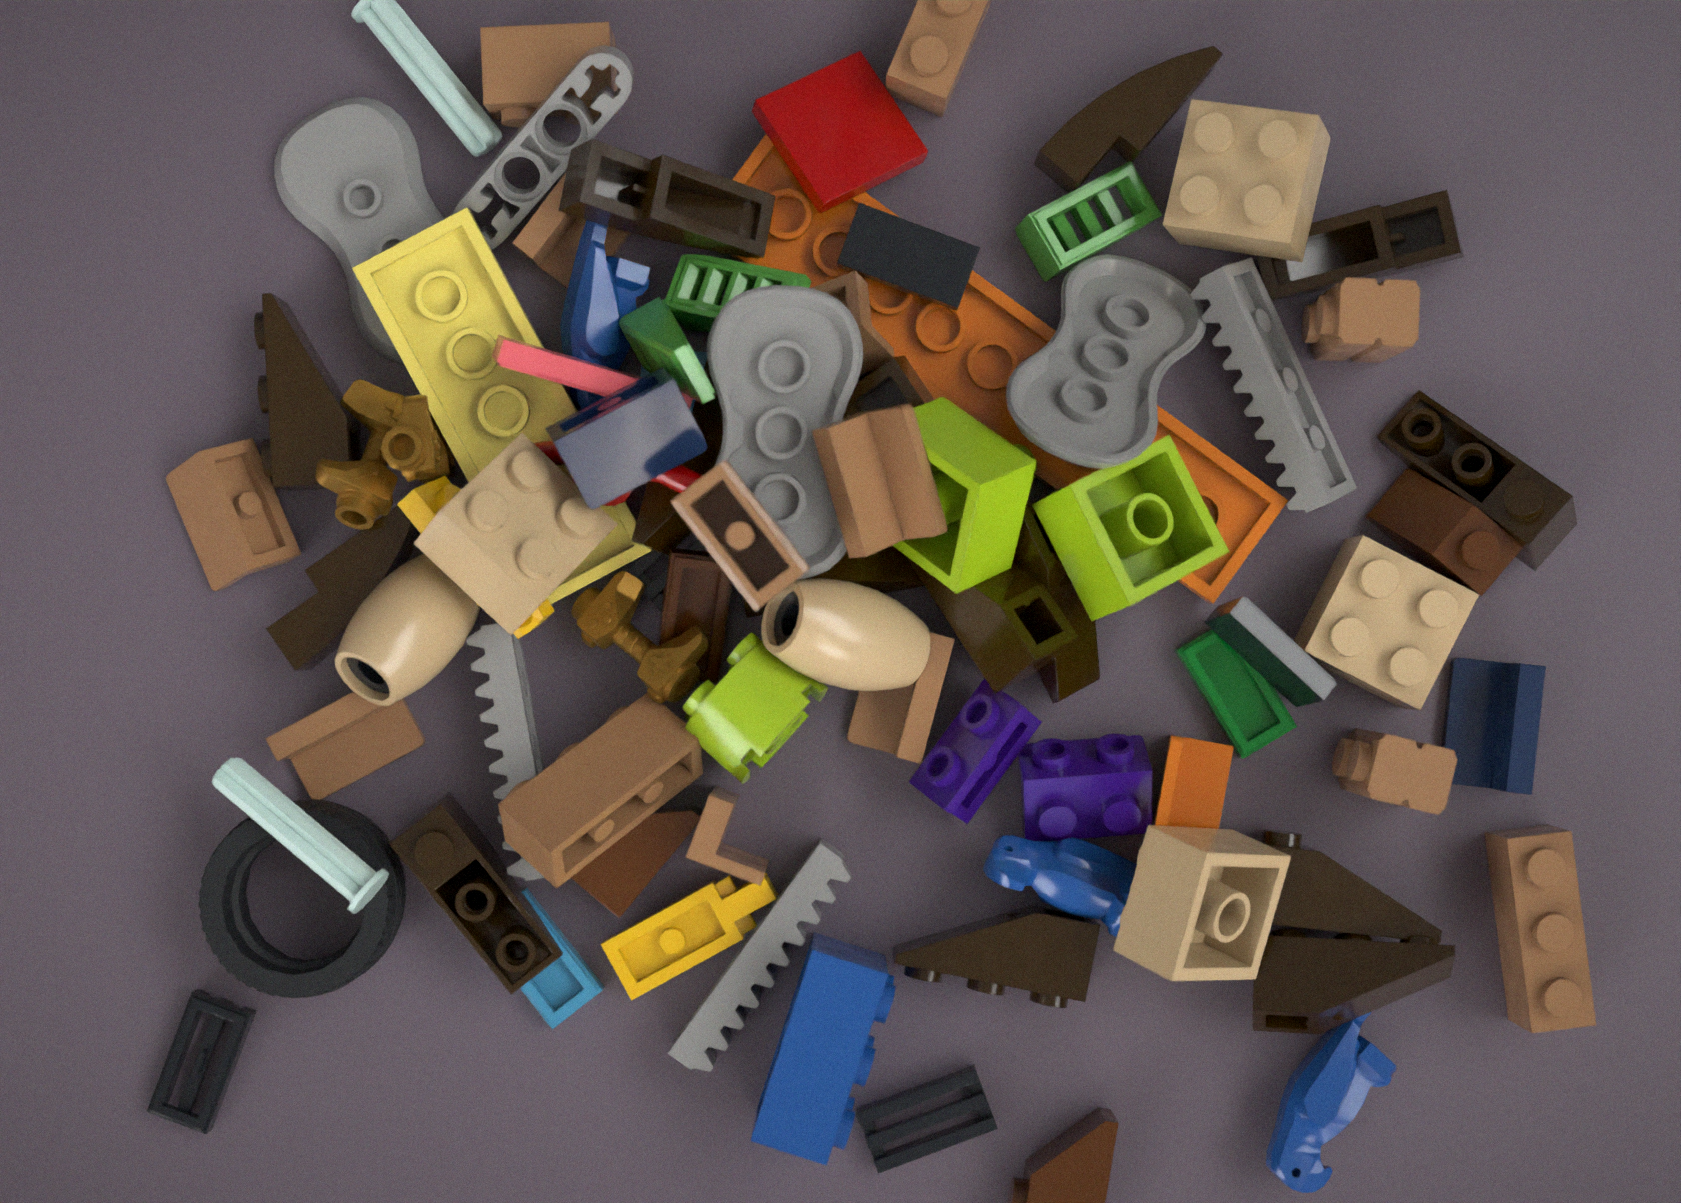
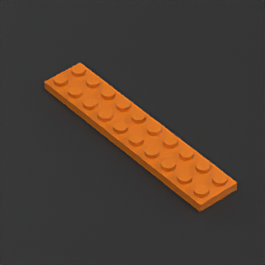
M765 134L732 179L776 196L765 255L759 259L736 255L731 256L744 263L805 274L811 280L809 288L850 273V271L837 267V262L859 203L897 217L899 216L866 192L819 214L767 134ZM973 270L957 311L861 276L868 283L872 326L893 347L894 357L906 356L934 400L945 397L1011 444L1026 446L1037 461V471L1034 472V475L1054 491L1100 470L1068 462L1041 449L1020 432L1008 409L1006 391L1009 377L1021 362L1048 344L1056 332L1053 328ZM1157 405L1158 426L1153 442L1170 435L1229 550L1227 554L1177 580L1207 603L1214 604L1289 500Z

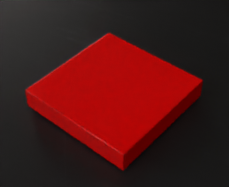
M861 51L756 99L751 111L819 214L923 163L929 152Z

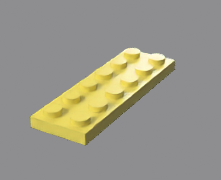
M467 207L352 268L421 395H427L429 411L468 482L479 474L521 433L533 443L550 441L551 438L545 428L578 411L563 384L499 366L492 357L498 335L538 347H544L476 220ZM559 465L558 467L572 480L567 466ZM626 500L616 506H600L618 525L548 596L547 599L550 604L652 551L631 541L637 520Z

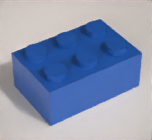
M813 932L758 1102L750 1141L826 1166L832 1147L845 1149L856 1111H853L855 1097L849 1095L853 1084L865 1086L876 1052V1048H873L875 1037L869 1035L873 1020L885 1024L895 995L896 986L893 985L895 976L888 974L886 955Z

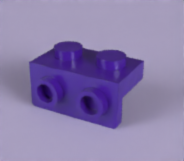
M984 678L908 782L943 810L968 824L1042 721L1004 691L995 694Z
M1112 733L1092 739L1063 741L1061 739L1048 738L1036 743H1027L1018 754L1017 759L1021 774L1024 839L1045 842L1071 837L1084 839L1146 834L1148 825H1152V767L1142 736Z

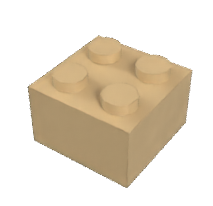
M1191 99L1163 226L1179 244L1303 262L1331 139L1320 116Z
M521 433L436 514L414 544L500 626L512 635L618 524L601 507L596 509L589 508L576 483L529 438Z
M1364 535L1346 538L1294 642L1322 668L1400 708L1421 710L1479 594Z
M1148 825L1143 844L1138 852V863L1128 899L1121 913L1120 927L1113 951L1170 981L1256 980L1291 856L1232 829Z

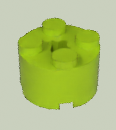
M753 632L747 635L727 658V662L731 666L724 678L716 686L709 680L705 681L682 707L687 713L685 718L688 720L685 729L696 736L701 747L741 784L751 778L750 770L746 767L751 760L758 767L762 768L807 719L809 715L803 709L811 702L808 696L811 695L820 702L828 691V687L824 683L796 672L766 649L763 640Z

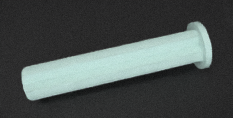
M360 0L352 10L351 16L357 23L365 22L468 151L473 156L478 157L493 150L502 139L501 130L396 0Z
M231 757L215 773L212 778L213 786L351 902L348 906V910L351 913L355 914L360 911L376 895L387 880L389 872L384 868L378 872L374 871L242 758Z

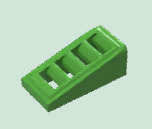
M1129 161L1028 214L1015 227V232L1043 281L1047 282L1068 271L1080 261L1098 254L1156 221L1162 214L1133 163ZM1117 188L1133 217L1127 220L1124 219L1109 193V189ZM1094 200L1110 229L1103 230L1088 201ZM1069 212L1086 239V242L1082 244L1065 217V214Z
M683 254L679 260L665 301L675 319L684 328L690 331L710 332L714 320L722 307L734 296L747 290L764 286L785 285L809 288L811 280L805 274L707 255ZM724 288H726V292L722 300L721 306H719L718 304L721 299Z
M658 297L620 319L619 325L644 369L652 373L663 367L675 379L682 393L702 404L715 398L713 395L715 393L714 388L665 299L661 300Z

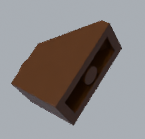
M1405 468L1364 516L1422 566L1479 594L1478 597L1483 596L1523 548L1519 542L1474 504L1409 468Z
M696 805L656 810L573 875L571 879L620 918L696 827L703 811Z
M1098 1107L1028 1157L1025 1161L1023 1178L1013 1177L1011 1180L1008 1203H1106L1119 1125L1112 1110Z

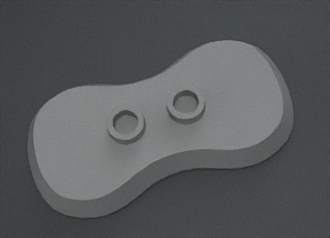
M367 97L346 98L318 109L301 120L286 134L278 146L274 160L275 182L280 198L290 213L329 246L341 264L348 284L352 313L362 337L380 355L393 362L404 364L352 268L445 218L436 208L427 191L422 174L418 146L406 121L394 109L379 100Z
M1103 254L1091 256L1077 263L1066 274L1062 284L1061 320L1054 336L1043 348L1021 362L1009 377L1006 399L1008 409L1020 432L1028 440L1048 453L1068 462L1089 468H1110L1141 455L1151 445L1156 435L1158 426L1157 391L1164 374L1177 360L1193 350L1204 336L1206 323H1203L1201 319L1205 313L1202 302L1200 300H1193L1190 295L1192 290L1174 276L1136 259Z
M785 285L750 289L734 296L722 307L714 320L708 338L707 359L709 371L723 415V439L715 467L724 460L733 466L746 483L747 488L753 492L811 567L798 578L803 579L829 570L841 560L847 550L812 430L843 419L845 409L856 386L862 367V339L858 325L851 312L840 300L825 292L807 287Z

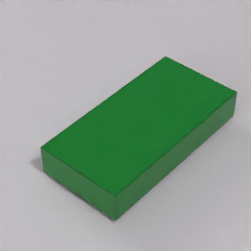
M1211 628L1174 650L1231 746H1234V751L1240 759L1246 758L1297 727L1274 687Z

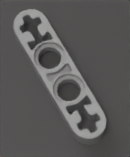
M606 45L593 47L584 53L461 196L452 215L466 207L478 213L483 211L493 199L495 192L505 200L496 210L491 222L495 230L493 231L487 226L480 228L491 250L499 246L565 172L571 149L594 138L626 102L634 81L633 66L626 54L615 47ZM611 64L618 70L614 82L619 89L614 91L612 88L605 86L598 92L590 105V108L600 112L594 117L590 109L579 98L590 87L594 76L589 67L594 65L597 69L603 70ZM569 88H573L579 98L566 93ZM555 110H568L578 118L581 125V133L573 141L566 143L558 142L552 139L546 132L544 126L545 117ZM516 157H524L533 161L540 173L539 182L532 188H516L505 177V163ZM487 183H491L495 190L486 187L485 185ZM509 203L516 205L518 207L514 210L511 208Z

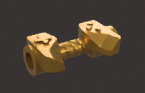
M362 379L355 380L340 400V404L371 432L361 461L341 462L321 458L317 463L315 476L320 485L338 494L336 499V518L348 527L365 530L371 528L375 519L380 515L389 514L393 505L392 494L398 477L386 467L387 462L383 458L381 446L385 434L393 427L402 425V403L405 396L386 391Z
M427 395L404 397L402 403V425L393 427L385 434L382 440L381 452L384 460L389 466L402 471V476L406 477L407 482L419 478V482L426 484L442 476L447 478L455 477V457L429 411Z
M627 571L618 572L602 591L597 587L585 590L577 598L571 610L572 617L577 620V625L581 629L582 641L590 648H594L597 645L602 650H605L615 643L624 650L625 653L640 664L637 675L648 688V697L655 703L661 704L667 700L674 703L685 697L699 678L700 669L696 663L708 648V640L702 631L695 625L682 635L659 646L644 636L630 622L645 589V584Z

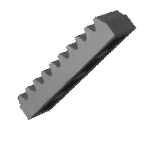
M1252 257L1222 266L1199 278L1200 283L1190 295L1193 300H1209L1211 306L1202 315L1201 319L1203 323H1219L1222 328L1213 338L1212 343L1214 347L1230 346L1232 353L1222 365L1225 370H1241L1243 374L1233 389L1235 393H1251L1254 398L1245 408L1244 413L1246 417L1262 416L1264 420L1263 425L1254 435L1257 440H1273L1275 447L1267 454L1265 459L1267 463H1283L1286 468L1278 477L1276 483L1278 487H1294L1297 492L1286 504L1288 509L1305 510L1308 513L1356 490V484Z
M498 623L480 626L479 631L466 638V643L470 646L484 648L485 652L484 656L470 665L472 671L489 674V681L476 688L475 693L476 696L493 699L494 702L493 707L479 716L481 722L498 725L499 731L485 739L484 744L485 747L502 750L503 757L488 767L490 773L507 776L508 782L493 791L494 798L504 800L511 789L524 780H531L543 771L544 764L521 638L517 639L514 634L510 635ZM498 816L499 824H502L501 816ZM506 841L502 842L503 849L515 851ZM522 856L521 859L507 868L508 875L525 878V881L544 878Z
M820 837L777 899L759 921L757 927L754 928L672 1041L668 1051L670 1056L690 1070L695 1068L711 1072L717 1058V1053L713 1048L726 1051L732 1037L728 1027L741 1030L745 1024L747 1013L742 1006L756 1009L760 1004L762 993L757 985L769 988L774 985L777 973L771 963L787 967L790 963L792 952L785 942L800 946L805 942L806 931L800 921L817 925L821 920V911L814 900L832 904L836 899V890L829 880L834 879L846 883L850 880L851 870L844 861V854Z

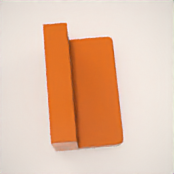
M1170 734L1153 825L1219 829L1234 746Z

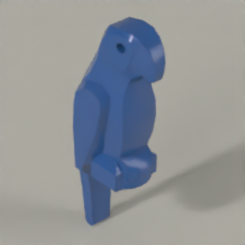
M586 220L580 237L560 322L562 350L565 355L618 370L630 349V344L622 332L619 321L623 316L636 310V297L643 295L649 287L650 280L648 276L650 267L622 258L606 256L604 242L608 226ZM570 387V396L578 411L604 398V396Z
M1003 835L997 837L984 862L983 871L993 882L1013 890L1023 891L1025 886H1032L1037 892L1040 901L1070 914L1099 919L1107 926L1109 934L1117 937L1121 913L1128 899L1137 864L1107 849L1073 837L1061 841L1042 842L1031 841L1014 835Z
M1372 1012L1326 1031L1288 1079L1266 1152V1166L1283 1184L1292 1190L1301 1193H1312L1325 1186L1331 1177L1332 1168L1328 1165H1322L1320 1159L1321 1146L1342 1132L1355 1118L1365 1102L1370 1087L1379 1088L1387 1086L1392 1080V1074L1397 1069L1396 1065L1374 1044L1358 1035L1362 1023Z

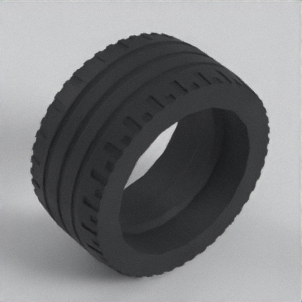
M315 799L293 801L374 871L378 872L384 868L389 872V876L376 895L365 905L361 926L348 945L331 956L312 960L289 957L266 942L252 921L246 895L251 866L261 851L276 842L277 839L250 816L233 828L219 843L205 867L201 880L202 887L199 889L200 899L198 902L201 911L199 917L202 922V930L207 937L205 939L210 945L212 953L216 954L218 962L226 968V971L230 974L232 973L236 976L235 979L243 982L246 986L256 988V991L283 998L313 997L336 991L373 967L391 946L399 930L406 905V879L403 866L399 860L400 857L389 845L388 836L371 819L350 807L335 802Z

